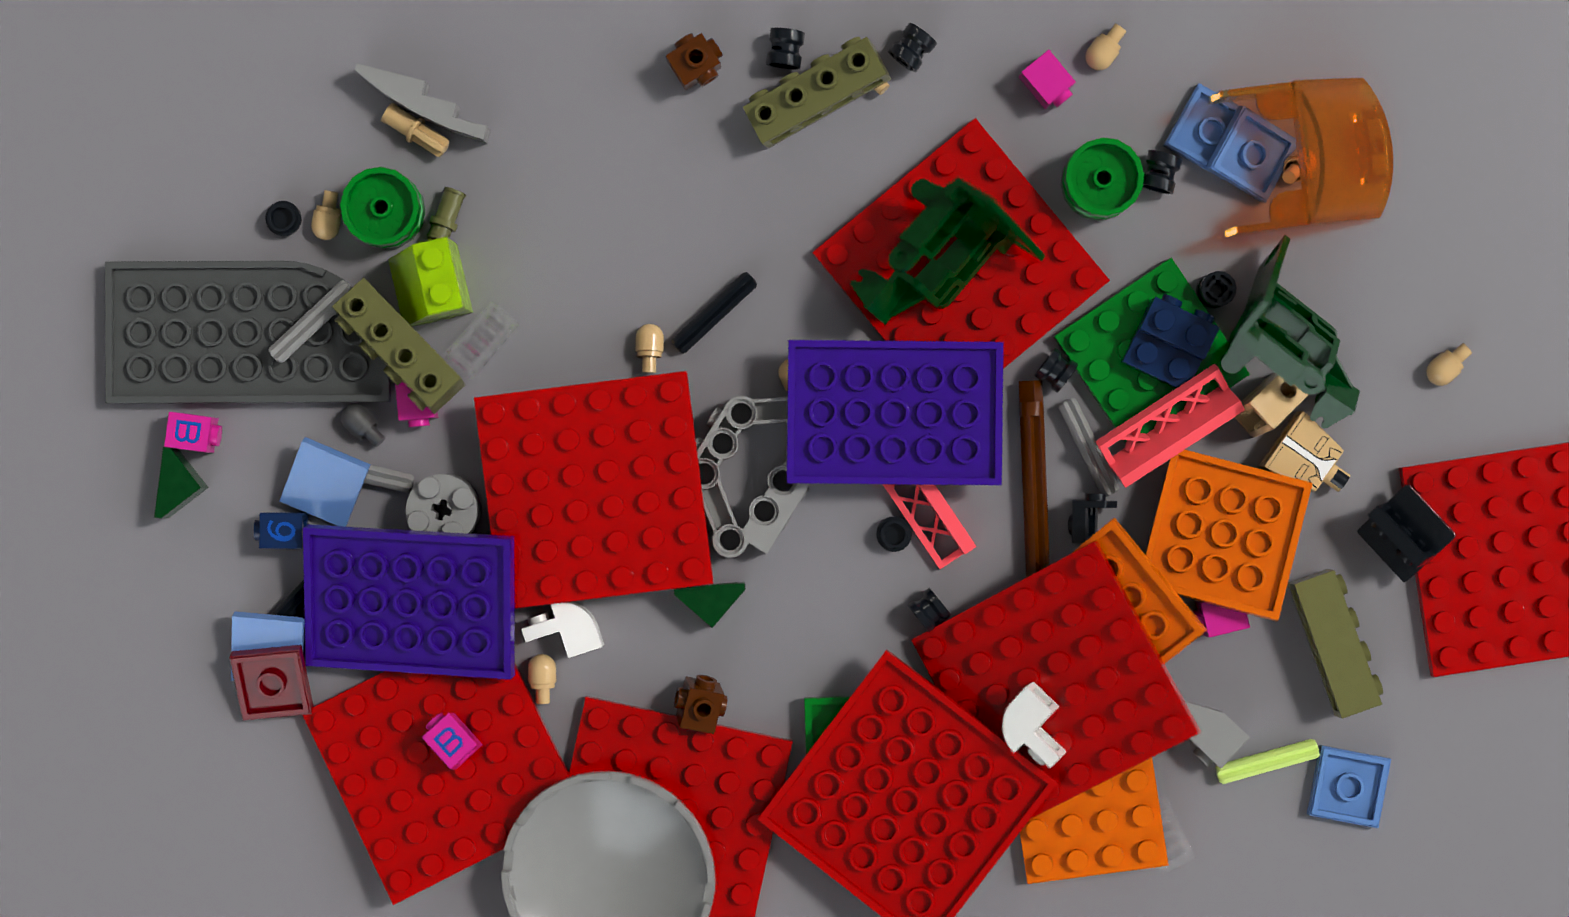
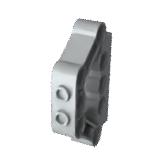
M736 396L728 401L723 410L716 407L706 423L711 428L704 440L700 437L696 439L699 465L703 463L709 464L715 472V476L710 483L702 484L705 512L714 532L712 537L713 546L721 556L727 558L736 557L746 549L748 544L768 554L779 534L788 524L800 500L804 498L809 490L808 487L811 483H793V486L787 491H780L774 487V475L782 470L787 471L786 459L783 465L773 468L767 478L769 488L764 495L756 497L751 502L749 507L750 519L745 527L742 528L737 523L720 479L719 467L724 459H729L737 453L739 448L738 436L743 429H748L752 425L787 422L788 397L752 400L746 396ZM746 404L751 408L752 416L747 423L739 424L733 420L732 410L736 405ZM725 433L732 437L733 447L730 452L720 454L715 451L713 441L717 435ZM769 501L773 504L775 514L772 519L761 521L756 517L754 509L758 502ZM730 529L735 530L740 535L741 540L740 545L733 550L724 548L720 542L721 534Z

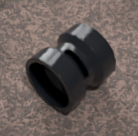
M908 23L903 30L904 39L895 42L888 50V53L905 68L912 72H917L922 65V58L924 56L922 53H930L937 45V42L920 27L913 23Z
M771 28L769 40L772 43V49L767 53L766 65L780 69H800L802 57L799 55V49L804 45L805 33L789 28Z
M1149 150L1146 158L1148 167L1144 173L1143 188L1163 194H1173L1176 185L1174 175L1175 172L1180 170L1183 160L1166 152Z
M1223 271L1209 273L1201 278L1196 285V295L1207 308L1215 309L1231 302L1236 295L1237 287L1235 280L1231 275Z

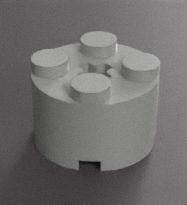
M437 474L422 479L412 489L406 503L408 526L414 531L472 534L477 528L482 514V505L473 486L467 480L450 474ZM446 500L448 501L447 507L452 509L451 515H444L441 519L440 512L436 510L437 504H443Z

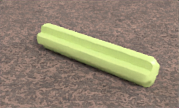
M1309 739L1229 761L1222 768L1216 766L1217 778L1220 783L1226 784L1313 760L1320 756L1319 748L1315 740Z

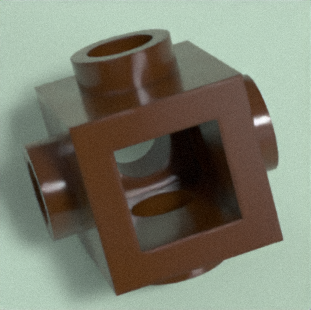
M692 33L684 36L674 44L676 49L666 55L668 64L685 90L690 89L697 83L703 87L719 76L717 73L721 69L719 58L723 54L713 38L706 41L702 33L695 37ZM694 57L702 58L699 63L691 62Z
M697 675L696 678L685 676L683 687L677 688L674 698V708H677L676 716L680 728L711 734L715 733L719 716H724L728 700L720 683L715 678L707 675Z

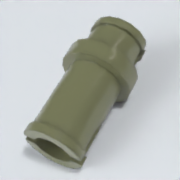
M444 187L435 216L432 215L429 220L431 224L430 231L427 234L429 239L450 238L451 233L456 232L458 225L455 222L462 202L466 197L463 192Z

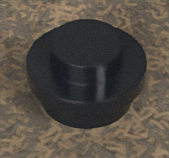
M278 201L269 207L265 219L267 227L271 232L278 236H290L299 229L302 216L300 210L293 203Z
M892 516L884 519L879 524L876 536L879 544L884 549L897 552L908 546L911 541L912 531L907 521L900 517Z

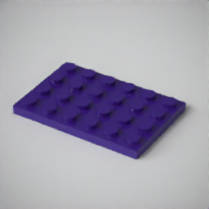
M788 340L787 483L1002 485L1003 342Z
M306 525L303 527L306 666L512 679L515 676L514 536Z

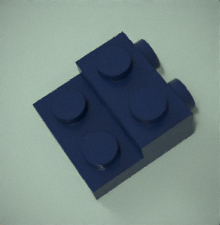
M1163 294L1161 299L1156 296L1151 298L1121 362L1174 388H1178L1195 377L1220 327L1212 324L1215 319L1212 315L1195 309L1194 313L1191 314L1181 309L1182 301Z

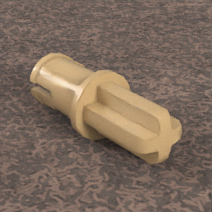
M391 103L387 107L381 118L383 123L388 124L406 136L407 142H415L436 157H441L449 146V140L427 126L423 118L417 119L395 103Z

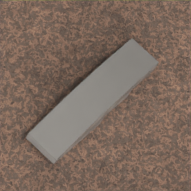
M356 63L355 71L387 98L414 115L452 133L488 144L491 132L488 126L458 119L460 107L456 103L427 96L430 86L425 80Z

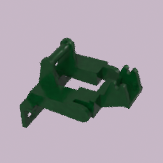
M958 176L945 187L933 184L926 179H919L912 185L911 193L926 208L899 236L901 241L889 255V264L895 271L887 280L875 271L860 269L858 274L863 277L862 281L852 280L850 285L863 302V306L880 322L886 325L890 318L924 299L937 309L948 307L996 250L1005 254L1015 244L1040 261L1046 255L992 197ZM952 236L957 238L938 260L933 259ZM922 256L930 259L931 261L915 278L906 273Z
M1284 235L1258 267L1246 307L1230 334L1229 341L1231 345L1221 360V366L1227 373H1238L1244 365L1256 356L1290 386L1294 384L1306 394H1316L1310 419L1311 421H1316L1319 417L1324 418L1321 427L1326 429L1355 412L1360 390L1352 385L1337 357L1340 339L1337 338L1336 329L1277 283L1290 242V238Z

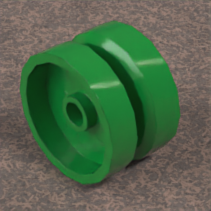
M1102 137L1087 141L1069 157L1062 170L1060 185L1064 200L1074 212L1086 219L1103 221L1117 217L1135 203L1143 188L1144 171L1140 158L1130 146L1118 139ZM1097 175L1100 177L1106 175L1109 181L1105 185L1100 184L1097 180Z
M384 167L365 169L352 177L343 190L340 207L345 225L351 234L372 247L385 250L402 247L413 240L422 228L425 217L423 196L413 182L396 170ZM379 205H388L385 213L381 214L377 211Z

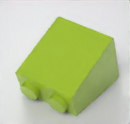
M443 237L410 245L388 259L400 314L412 327L473 313L458 245L450 238Z

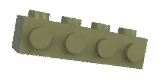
M860 37L852 38L841 46L842 51L831 57L829 54L815 59L810 63L812 68L800 75L798 72H793L779 81L781 85L770 92L764 89L753 94L749 98L750 103L743 106V109L761 143L770 148L891 80L873 43L867 37L863 39Z
M364 277L332 306L338 315L334 321L348 336L355 332L362 339L359 347L373 361L379 357L387 365L383 372L397 386L403 382L411 390L407 396L421 411L427 407L435 414L465 386L462 378Z
M1325 569L1289 582L1288 586L1334 715L1343 719L1382 705L1379 695L1383 694V688L1378 676L1371 674L1367 663L1372 660L1366 642H1360L1355 628L1360 627L1359 620L1352 607L1348 608L1344 595L1348 591L1342 575H1336L1335 570Z

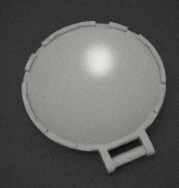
M612 771L588 772L565 778L551 785L536 796L522 811L514 823L504 847L501 881L510 917H708L713 904L715 866L710 845L700 824L689 809L672 793L647 779L632 774Z

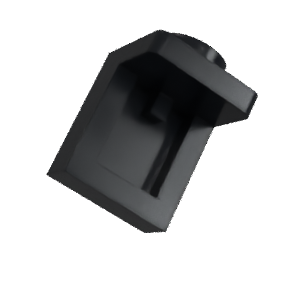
M1085 493V500H1073L1072 514L1068 519V531L1072 535V543H1084L1093 536L1098 529V508H1117V501H1106V494Z

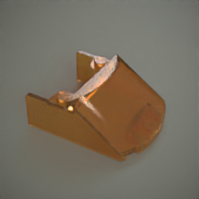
M1364 78L1293 80L1286 83L1221 90L1208 97L1209 104L1255 99L1257 110L1262 117L1274 121L1293 119L1302 189L1285 191L1277 194L1272 199L1269 205L1270 222L1236 226L1225 230L1226 237L1371 220L1381 217L1392 184L1393 146L1383 108Z

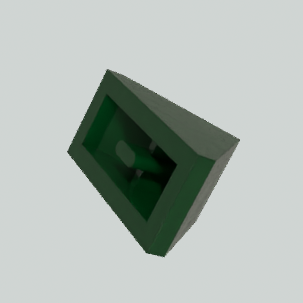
M163 447L154 518H170L208 488L177 448Z
M745 582L708 584L674 589V596L713 628L745 591L746 587Z

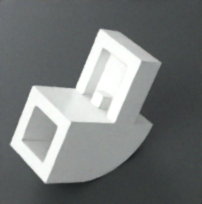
M572 601L551 604L555 617L549 618L548 612L527 619L529 626L521 629L525 642L560 631L568 658L604 646L597 621L592 613L584 606Z
M1034 681L1026 686L1006 709L1003 718V734L1008 746L1014 753L1026 744L1029 747L1028 753L1036 762L1041 765L1046 763L1051 768L1067 751L1041 726L1060 706Z

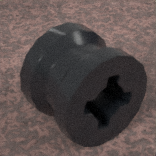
M1054 348L1036 372L1035 377L1039 380L1048 381L1051 384V389L1058 393L1071 377L1078 364L1073 360H1065L1061 355V351Z
M930 588L924 591L923 597L920 600L912 601L907 605L928 632L935 628L937 621L947 619L951 615Z

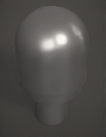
M352 404L343 410L341 415L342 424L355 438L360 440L366 438L375 447H378L385 440L386 437L376 428L378 422L375 420L376 418L365 407L359 404Z

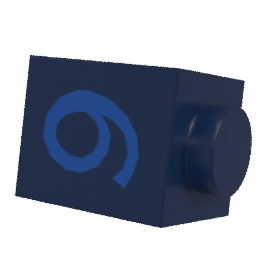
M289 512L260 513V520H255L254 539L259 541V548L303 549V527L309 524V514Z

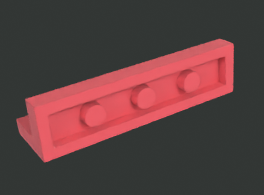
M1213 364L1096 440L1095 443L1112 472L1126 488L1245 411V408L1240 399L1229 388L1220 369ZM1215 379L1219 387L1207 395L1200 394L1202 387ZM1179 401H1187L1184 410L1177 414H1170L1174 404ZM1150 420L1157 421L1153 430L1147 434L1140 433L1145 423ZM1119 440H1127L1124 449L1112 456L1108 447Z
M882 484L939 570L977 547L936 485H916L914 497L910 499L898 496L894 490L895 484ZM919 490L921 491L927 502L917 500ZM903 501L912 503L911 513ZM917 504L931 506L935 512L933 528L917 524L914 519ZM939 519L947 531L937 529ZM922 530L932 532L930 542ZM936 533L950 535L958 549L941 559L933 548Z

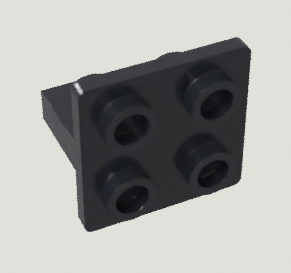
M1405 485L1387 503L1375 507L1368 514L1370 519L1357 530V533L1403 582L1409 581L1456 538V533L1411 485Z

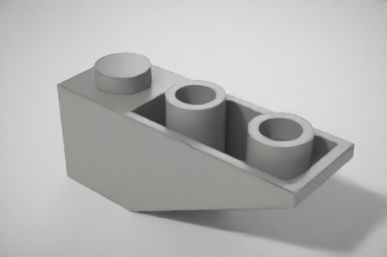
M1185 701L1201 730L1198 735L1189 739L1197 747L1193 753L1207 767L1214 763L1219 768H1222L1250 737L1220 710Z

